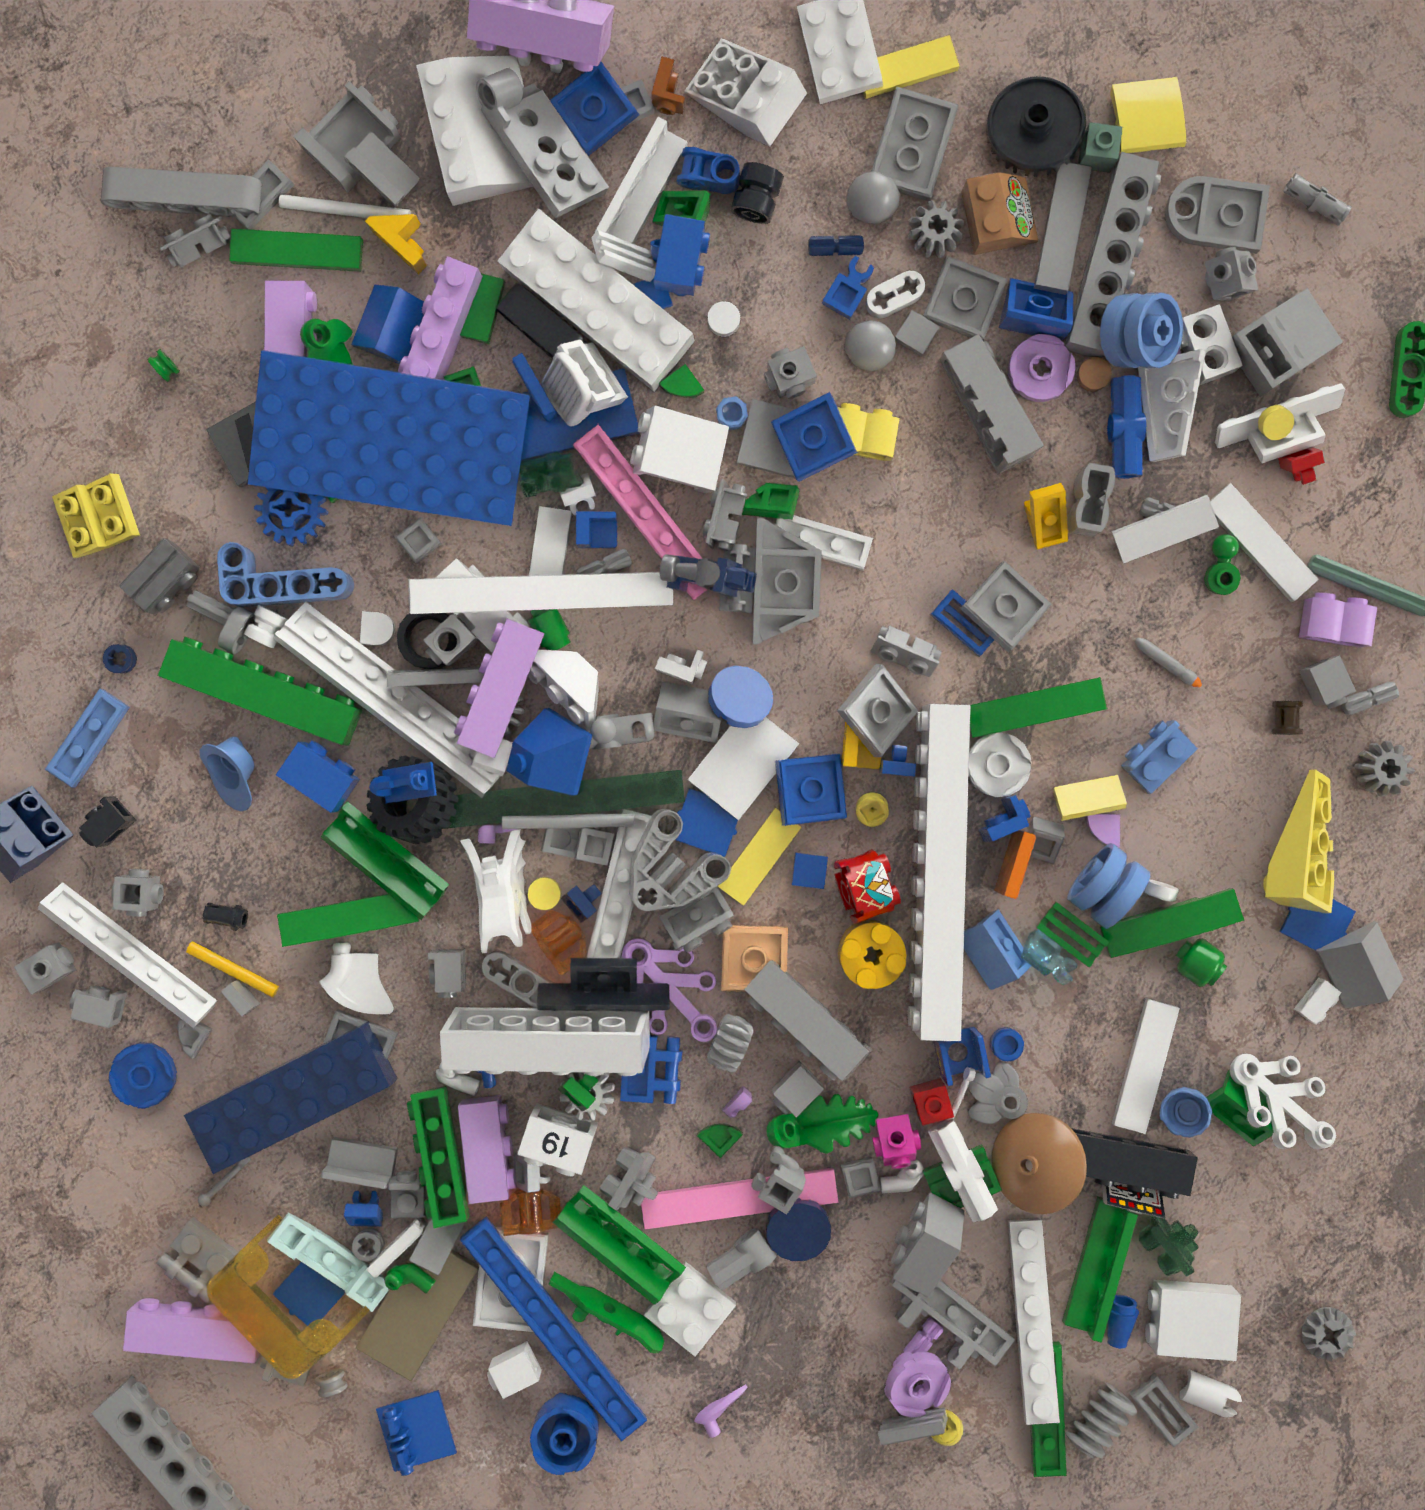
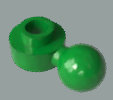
M1229 534L1218 536L1212 544V552L1218 559L1217 563L1212 564L1207 569L1204 581L1208 590L1214 594H1231L1240 584V572L1235 565L1231 564V559L1238 553L1239 543L1235 537ZM1223 573H1227L1229 580L1223 585L1220 582V576Z

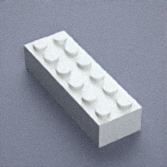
M539 208L498 259V263L506 273L654 392L659 387V383L667 377L695 341L690 330L612 267L599 263L597 256Z
M455 1007L440 1031L442 1070H453L457 1074H465L471 1071H486L488 1074L518 1071L523 1075H531L537 1072H552L554 1075L584 1072L589 1076H598L603 1073L633 1076L643 1072L650 1048L649 1010L552 1011L538 1010L537 1008Z

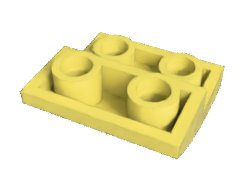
M1177 77L1112 85L1110 96L1116 116L1115 126L1123 127L1120 153L1185 147V118Z
M110 473L87 485H75L52 496L73 558H79L110 548L140 535L119 474Z

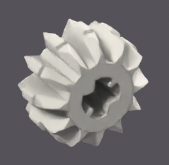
M575 1072L567 1074V1077L572 1076L578 1082L585 1073L579 1072L578 1076ZM603 1073L599 1077L595 1076L598 1082L592 1087L595 1091L592 1096L596 1100L587 1110L581 1111L571 1102L565 1111L569 1114L575 1108L579 1110L576 1117L577 1120H582L584 1112H588L590 1121L596 1119V1110L600 1114L605 1115L608 1111L605 1104H613L614 1097L608 1094L615 1089L614 1083L604 1084L609 1077V1073ZM563 1094L560 1096L561 1102H570Z

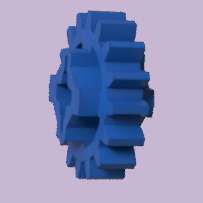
M266 487L268 490L266 494H257L263 503L262 505L254 506V510L262 513V516L258 517L256 522L259 525H267L263 530L265 535L270 536L275 533L274 541L280 544L286 538L287 545L291 547L294 546L295 539H298L305 545L307 544L306 536L308 534L314 538L318 537L317 532L314 530L316 526L325 528L326 524L320 520V516L328 515V510L320 507L321 504L327 501L324 496L307 494L312 503L308 504L301 501L299 492ZM283 492V495H282L279 499H277L276 501H274V499H275L280 493ZM292 504H294L300 510L293 511L290 517L284 511L291 509ZM271 516L282 520L283 530L274 524ZM307 519H310L309 522L300 529V525Z

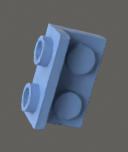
M1163 720L1160 721L1149 731L1148 734L1151 737L1143 745L1138 743L1125 754L1128 760L1121 766L1148 794H1152L1198 749L1178 728L1180 725L1176 720L1167 721L1166 723Z

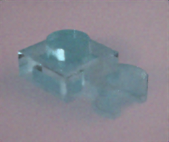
M1038 928L1029 933L1021 958L1044 976L1052 973L1054 979L1059 984L1066 985L1073 981V977L1068 973L1078 967L1073 959L1069 957L1063 958L1060 955L1062 947Z

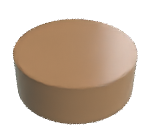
M1100 357L1088 358L1080 365L1077 371L1079 385L1090 392L1103 389L1109 383L1112 376L1109 363Z

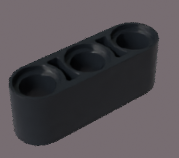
M517 282L495 307L509 323L552 359L560 344L581 340L583 344H588L573 328Z

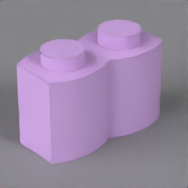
M1315 593V597L1304 599L1299 638L1361 648L1372 646L1377 607L1367 605V599L1351 597L1347 598V602L1335 600L1336 595L1330 593Z

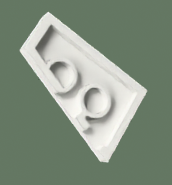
M1203 349L1178 354L1169 365L1161 368L1138 367L1139 377H1141L1143 412L1145 413L1147 424L1146 437L1149 461L1151 462L1186 456L1205 350Z

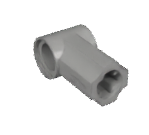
M754 1228L737 1239L732 1248L708 1263L707 1269L717 1287L723 1291L751 1271L756 1273L773 1262L776 1255L759 1229Z

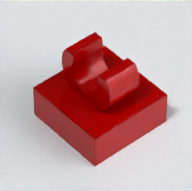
M1314 447L1278 458L1280 468L1291 472L1294 481L1301 480L1303 485L1316 481L1313 467L1325 463L1323 451Z

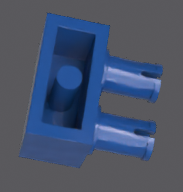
M665 214L654 276L656 290L673 292L677 296H694L695 286H702L705 266L699 265L701 253H708L710 233H705V221Z
M311 740L309 744L307 742H298L276 773V776L330 813L338 812L360 781L358 777L353 775L355 769L341 759H338L337 762L331 760L326 756L328 750L315 741Z

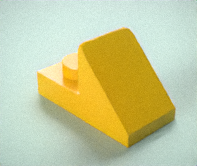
M416 215L369 216L365 220L370 230L418 275L427 267L422 257L424 250L410 238L421 225Z
M1062 483L1029 491L1030 500L1024 502V508L1036 549L1068 542L1066 490Z

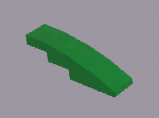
M1101 677L970 705L972 738L1106 710L1108 708Z
M1228 888L1201 898L1194 897L1167 907L1161 906L1121 919L1107 929L1100 926L1103 937L1109 941L1106 946L1109 956L1114 958L1213 931L1244 921V917L1235 890Z
M390 894L277 914L282 947L419 922L417 916Z

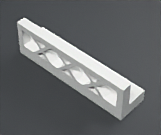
M657 117L596 231H603L632 244L636 242L662 191L665 189L682 158L683 148L688 147L686 140L667 130L666 120Z

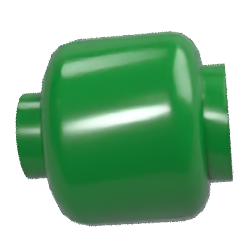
M1204 938L1197 939L1193 944L1187 940L1175 955L1180 959L1177 964V971L1198 987H1203L1206 984L1213 986L1227 968V965L1224 964L1225 954Z

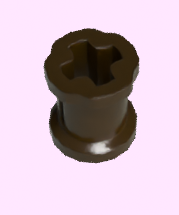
M1273 701L1272 707L1276 708L1275 728L1272 729V734H1303V729L1300 728V708L1303 707V701Z

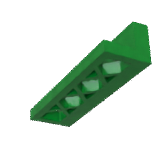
M347 801L341 807L338 817L322 833L321 839L422 921L443 897L449 884L391 836L380 832L376 828V824L372 823L369 818Z
M585 1185L568 1199L552 1222L653 1305L661 1300L669 1285L681 1276L686 1268ZM581 1198H582L584 1201H586V1202H587L590 1206H592V1207H589L586 1203H584V1202L581 1200ZM661 1264H664V1265H665L667 1268H669L671 1271L667 1270V1269H666L663 1265H661Z
M1099 1196L1096 1199L1062 1322L1066 1326L1087 1331L1093 1341L1102 1343L1138 1215L1127 1211V1209L1107 1205L1103 1202V1198Z

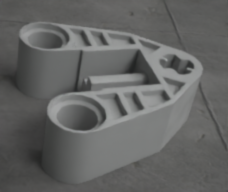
M663 808L653 813L631 858L630 899L642 911L684 906L726 881L730 875L731 867L728 860L713 852L702 855L668 891L665 890L666 886L686 866L673 852L666 857L650 876L647 874L682 831L683 822L681 817L670 809ZM666 815L672 816L674 827L671 831L662 833L658 828L660 818ZM711 860H719L721 863L719 874L708 876L706 872L707 864ZM652 887L653 891L650 892L653 896L650 901L643 899L639 902L638 898L642 897L639 891L642 888L648 891Z

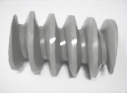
M1107 1382L1106 1384L1110 1389L1109 1392L1097 1390L1102 1402L1099 1403L1091 1399L1089 1401L1094 1412L1081 1411L1086 1423L1083 1424L1076 1420L1073 1422L1078 1433L1074 1434L1069 1431L1065 1433L1077 1448L1091 1458H1094V1456L1103 1458L1105 1451L1102 1445L1111 1447L1113 1440L1110 1435L1119 1437L1121 1434L1117 1424L1122 1426L1129 1424L1125 1413L1132 1416L1137 1413L1134 1404Z

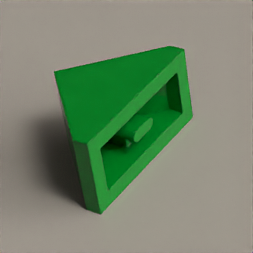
M662 191L652 222L663 226L665 214L706 222L710 211V193L707 191Z

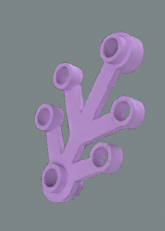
M636 938L630 940L623 948L622 958H633L632 952L635 949H642L645 953V957L642 960H637V983H643L645 972L654 983L669 984L670 1000L691 1023L692 1036L700 1042H707L713 1039L717 1032L715 1019L708 1014H701L677 987H695L702 991H710L716 984L715 975L707 970L699 974L663 972L654 962H676L681 967H688L694 961L693 951L689 952L691 959L683 963L679 960L678 954L684 951V949L680 951L653 949L652 945L645 939ZM704 975L712 978L713 982L708 987L700 983V978ZM665 1010L652 1011V1017L649 1019V1027L652 1034L661 1035L667 1030L668 1021L665 1017ZM661 1019L664 1022V1027L661 1030L654 1029L652 1027L653 1020ZM700 1022H708L710 1029L707 1032L699 1031L697 1026Z

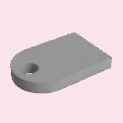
M1206 176L1189 178L1180 183L1167 200L1165 207L1167 225L1175 237L1188 244L1219 249L1236 247L1238 251L1257 254L1262 246L1270 185ZM1178 201L1187 202L1190 205L1191 214L1188 216L1179 215L1176 212L1175 203Z

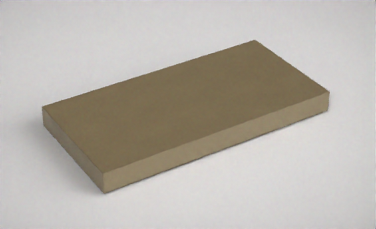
M451 1250L439 1276L420 1267L436 1280L426 1294L412 1283L402 1285L398 1290H390L357 1344L356 1349L409 1381L413 1380L479 1269V1265L454 1250Z

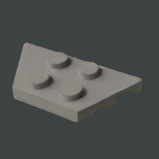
M757 518L755 573H757L754 589L753 644H760L764 640L818 617L820 604L822 550L763 518Z

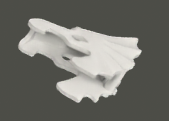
M521 829L511 831L504 858L499 860L496 859V856L482 858V863H480L471 840H460L466 850L465 854L471 862L475 877L479 904V934L482 953H487L489 941H492L493 937L501 935L510 937L516 947L522 946L519 916L525 934L531 933V921L527 913L528 900L524 891L526 881L523 876V869L526 862L522 858V850L526 841L520 837Z

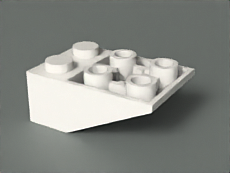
M722 38L685 89V93L738 131L769 147L807 94L794 69Z

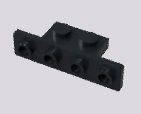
M571 958V983H540L538 985V1010L656 1011L670 1009L669 984L637 983V958Z

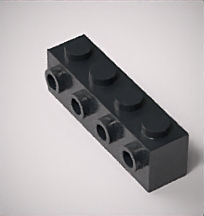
M1071 1128L1079 1138L1085 1152L1087 1164L1086 1177L1095 1178V1183L1113 1187L1115 1182L1127 1184L1128 1189L1141 1193H1146L1147 1188L1159 1190L1160 1195L1173 1199H1179V1194L1191 1196L1198 1157L1190 1150Z

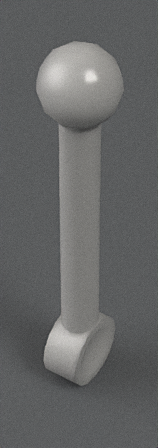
M247 1157L241 1160L207 1194H201L198 1197L199 1205L208 1206L211 1198L252 1159Z

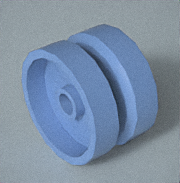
M1162 292L1146 293L1144 295L1138 293L1122 294L1114 297L1105 309L1100 327L1101 347L1104 355L1113 366L1120 368H1137L1139 366L1144 368H1161L1169 365L1177 355L1183 335L1182 313L1178 303L1171 295Z
M1112 843L1103 847L1087 863L1072 884L1067 896V900L1080 910L1091 908V918L1106 929L1115 925L1133 907L1150 879V871L1135 861L1126 864L1127 854Z

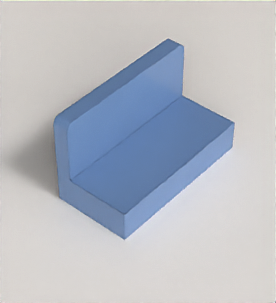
M999 909L989 913L977 925L964 930V950L991 990L1019 979L1034 964Z

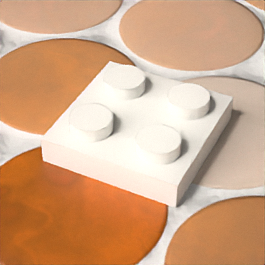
M685 1261L683 1265L686 1268L682 1275L669 1285L657 1304L653 1305L651 1303L644 1316L692 1355L696 1356L735 1308L736 1301Z

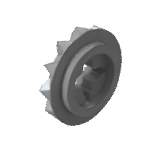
M1323 1307L1313 1311L1305 1319L1302 1326V1340L1307 1350L1316 1358L1332 1362V1359L1344 1358L1348 1349L1353 1348L1352 1342L1356 1333L1353 1329L1352 1321L1342 1311L1332 1307ZM1322 1325H1325L1332 1331H1336L1333 1334L1335 1338L1334 1344L1327 1339L1322 1340L1326 1336Z

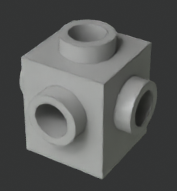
M1229 247L1216 252V258L1205 262L1207 270L1205 280L1207 286L1211 289L1213 300L1231 301L1258 290L1255 277L1257 266L1250 252L1238 251L1236 247Z
M805 346L790 351L789 348L779 350L771 355L772 359L767 362L768 371L764 373V377L769 390H776L779 398L786 395L788 399L800 396L806 392L805 387L816 382L817 376Z
M129 869V874L114 877L111 891L113 900L112 910L126 911V916L141 917L147 916V911L158 909L164 895L163 885L160 884V876H149V870Z

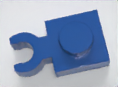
M857 256L853 257L849 263L848 277L839 273L822 301L824 306L848 320L851 319L867 292V288L860 284L868 281L874 270V266L870 264L866 272H857L855 269L859 260Z

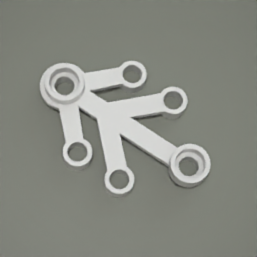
M1242 1054L1233 1060L1230 1066V1075L1237 1084L1244 1086L1249 1110L1247 1119L1256 1128L1266 1126L1271 1121L1274 1131L1272 1140L1277 1148H1291L1296 1144V1135L1292 1129L1287 1128L1284 1112L1305 1129V1140L1311 1148L1318 1150L1332 1146L1336 1139L1335 1129L1327 1122H1317L1289 1098L1306 1096L1311 1099L1320 1097L1325 1093L1324 1082L1318 1077H1313L1300 1083L1274 1085L1265 1077V1075L1279 1073L1284 1077L1297 1075L1300 1072L1301 1066L1296 1057L1287 1056L1278 1061L1259 1062L1251 1054ZM1286 1062L1290 1064L1291 1071L1287 1069ZM1311 1083L1314 1084L1316 1088L1315 1092L1311 1088ZM1259 1090L1266 1095L1269 1110L1261 1106ZM1257 1112L1261 1114V1122L1257 1118ZM1282 1134L1287 1138L1286 1143L1282 1140Z

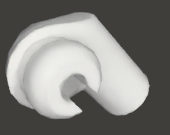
M442 1062L439 1069L436 1070V1077L440 1083L472 1096L477 1094L481 1083L480 1080L464 1074L454 1073L453 1070H442Z
M916 1159V1161H911L910 1166L902 1168L897 1176L880 1177L882 1194L912 1191L924 1174L922 1163Z

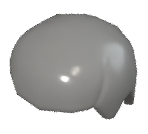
M866 172L856 177L849 186L846 203L849 211L852 212L856 219L865 223L880 224L892 218L899 207L900 193L895 182L890 177L878 172Z
M867 320L855 324L846 335L844 350L853 365L859 369L870 372L882 369L893 359L896 352V342L891 330L879 321Z

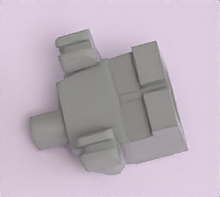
M775 1146L770 1154V1161L778 1164V1168L773 1171L768 1182H766L763 1174L757 1173L752 1181V1188L760 1191L759 1199L787 1214L802 1193L806 1179L804 1171L800 1168L799 1164L784 1154L781 1147Z

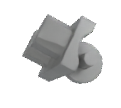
M623 1148L616 1159V1164L625 1169L627 1173L623 1180L614 1174H609L600 1187V1190L611 1199L608 1204L615 1210H618L620 1207L626 1209L631 1201L640 1206L645 1197L651 1200L656 1198L658 1192L652 1187L656 1176L648 1172L656 1159L654 1155L649 1152L639 1153L630 1148Z

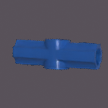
M1135 375L1115 377L1111 379V413L1107 422L1108 441L1112 442V467L1115 472V478L1130 479L1141 477L1143 475L1142 442L1145 440L1147 425L1145 413H1142L1141 377H1136Z

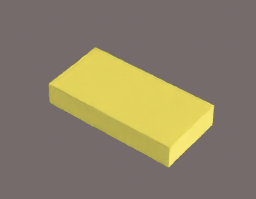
M1118 775L1054 787L1053 790L1061 821L1126 809L1127 805Z

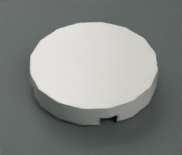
M1002 732L985 735L976 740L969 749L968 778L972 785L981 793L993 797L1010 796L1019 791L1028 781L1031 770V755L1025 744L1015 736Z

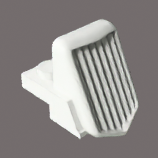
M581 340L560 344L542 380V386L551 404L565 423L571 427L578 425L590 413L620 405L628 398L593 342L583 344Z

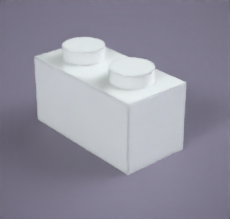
M1318 977L1295 1006L1294 1010L1306 1020L1316 1025L1325 1019L1328 1009L1339 1001L1341 992L1328 981Z

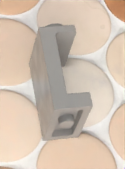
M350 81L345 85L347 94L309 133L302 127L293 136L299 146L347 193L362 177L345 162V155L353 147L356 148L370 132L374 133L389 149L401 139L396 128L398 124L396 118L385 108L380 111L373 104L375 102L374 97L362 85L357 89Z

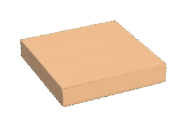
M732 925L733 927L723 932L721 991L746 992L744 989L770 960L780 965L783 972H787L788 927Z

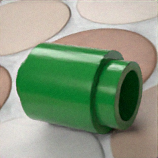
M558 609L530 610L532 617L527 619L530 627L544 633L540 644L541 648L558 650L571 642L568 637L570 632Z

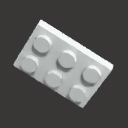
M817 0L797 6L820 104L859 94L866 90L883 87V80L863 0Z

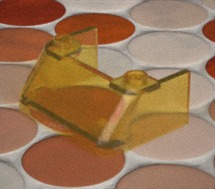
M278 1214L209 1280L206 1293L211 1303L281 1376L295 1379L302 1376L329 1353L370 1310L366 1306L360 1305L338 1328L326 1319H317L311 1322L302 1332L255 1284L266 1273L269 1265L268 1256L258 1243L283 1219Z

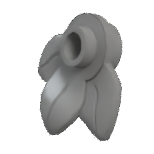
M999 1061L993 1075L991 1074V1078H985L982 1073H976L974 1080L969 1082V1090L974 1098L978 1100L968 1112L972 1119L984 1124H994L1003 1117L1016 1119L1026 1112L1028 1098L1025 1092L1019 1088V1075L1011 1065ZM1009 1096L1017 1100V1106L1014 1109L1008 1108L1005 1104V1100Z

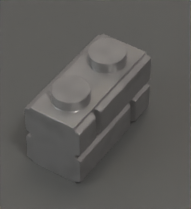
M163 538L124 579L119 587L147 613L156 615L160 612L162 614L174 604L175 599L172 597L181 588L185 590L197 579L195 573L200 567L174 542Z

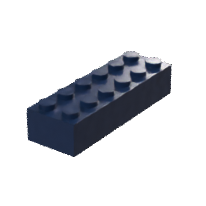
M367 1021L186 1113L184 1117L212 1173L215 1174L390 1087L398 1078L389 1060L385 1058L382 1052L383 1048L376 1034L370 1028V1022Z

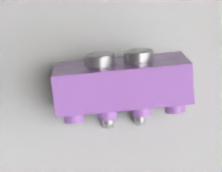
M469 0L467 39L476 40V47L486 51L496 50V45L509 47V54L518 57L519 65L529 66L531 61L530 53L532 52L541 54V61L550 64V70L554 73L561 72L563 59L574 61L573 67L577 70L592 71L593 66L599 65L610 46L614 6L593 0Z

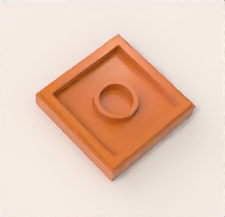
M1020 830L1011 834L994 888L995 892L1010 898H1018L1036 840L1034 834Z

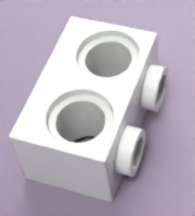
M1220 304L1182 318L1183 335L1180 349H1183L1184 353L1198 349L1205 350L1199 386L1232 374L1243 366ZM1193 325L1201 326L1204 329L1205 338H1199L1195 335ZM1206 355L1216 360V369L1209 368L1206 365Z

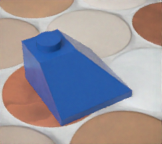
M544 708L513 741L506 771L526 785L569 795H578L593 735L551 708Z

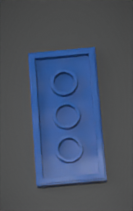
M625 368L614 370L612 373L628 398L620 405L590 413L578 425L572 427L565 423L557 411L558 417L550 422L546 421L530 394L521 462L575 449L573 444L598 424L610 440L639 434L638 422Z

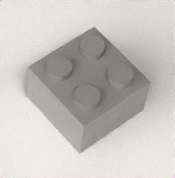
M929 1192L923 1203L918 1201L915 1204L910 1215L911 1221L907 1226L902 1225L899 1228L894 1240L898 1246L891 1260V1263L895 1264L893 1279L926 1297L930 1296L961 1251L964 1221L963 1209Z

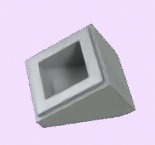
M1033 817L1028 833L1034 834L1036 840L1030 857L1054 864L1065 838L1064 826L1049 820Z

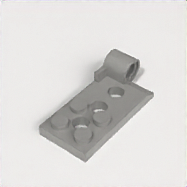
M505 68L478 80L476 92L482 105L481 111L555 218L606 194L609 186L543 90L537 88L534 83L522 88L519 77L510 68ZM519 117L529 118L534 126L524 125ZM538 144L548 145L553 153L549 154L541 151ZM561 170L568 173L571 181L561 179L557 171Z

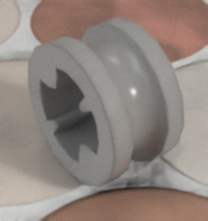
M363 1229L352 1243V1251L355 1257L365 1262L374 1260L383 1249L384 1238L376 1229ZM365 1237L366 1241L369 1238L374 1240L373 1252L370 1251V1248L367 1251L362 1249L361 1246L364 1243L362 1238Z
M334 1369L315 1378V1384L320 1386L318 1390L319 1397H329L347 1388V1382L342 1380L344 1376L343 1369Z

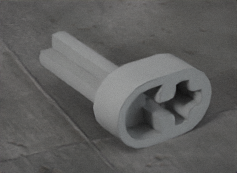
M194 590L193 594H190L187 598L189 601L187 607L224 625L218 639V646L232 654L240 652L248 639V636L244 635L247 626L255 623L254 613L240 606L234 609Z

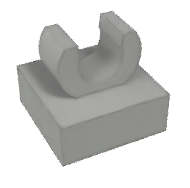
M514 1153L516 1187L527 1193L540 1191V1183H548L550 1177L545 1174L540 1175L541 1166L529 1164L524 1161L523 1156Z

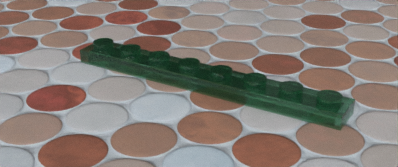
M682 769L581 781L578 795H569L533 786L487 791L483 798L476 793L458 794V803L454 804V809L457 812L455 817H450L449 821L452 824L449 828L502 823V816L573 815L685 802Z

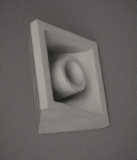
M1376 921L1316 950L1332 985L1341 992L1339 1000L1344 1008L1389 1001L1404 980Z

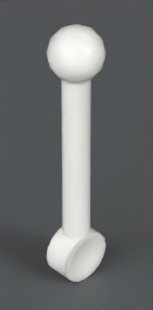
M967 1067L964 1070V1080L952 1106L954 1117L950 1119L954 1120L969 1082L975 1078L976 1072L973 1068Z

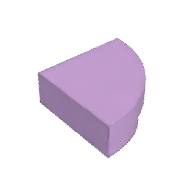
M1120 814L1085 816L1089 830L1099 841L1106 845L1112 843L1120 847Z
M742 1086L722 1111L730 1118H735L740 1110L746 1109L752 1102V1093Z

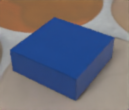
M795 852L791 885L824 889L828 856Z

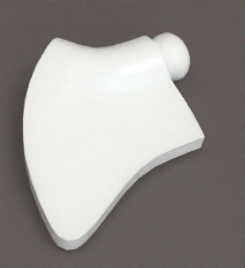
M334 943L332 946L334 954H331L330 972L319 981L324 990L336 1002L354 1011L367 1014L392 1013L394 1009L393 1004L381 983L378 973V954L350 953V943Z

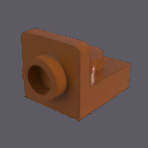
M661 56L651 93L652 104L659 112L666 115L683 114L685 97L674 94L679 78V73L674 72V59Z

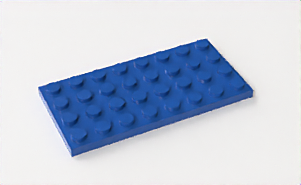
M261 350L248 484L512 526L530 394Z

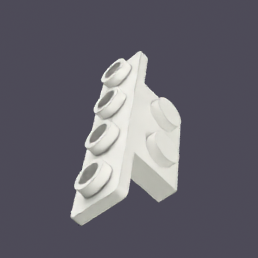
M1342 384L1322 387L1314 393L1302 397H1293L1284 403L1278 404L1284 406L1294 416V426L1291 432L1280 440H1270L1259 431V417L1267 408L1263 407L1254 413L1239 418H1230L1219 424L1215 444L1217 448H1222L1248 439L1261 463L1322 444L1326 434L1315 416L1338 409L1341 406L1345 388Z

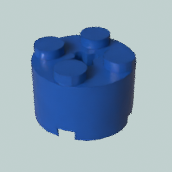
M559 1393L540 1407L534 1420L530 1443L534 1459L542 1469L551 1474L564 1475L568 1472H578L589 1464L595 1453L599 1432V1418L592 1406L580 1397Z

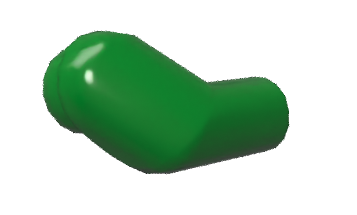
M414 1263L393 1266L388 1270L387 1276L384 1279L386 1287L390 1290H398L400 1286L412 1283L425 1294L436 1282L433 1277Z

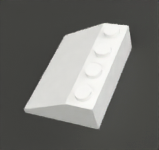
M448 57L416 65L446 192L452 205L455 206L533 187L481 111L482 105L476 92L478 80L505 68H510L517 74L522 88H524L517 57ZM519 117L524 125L533 126L529 118Z

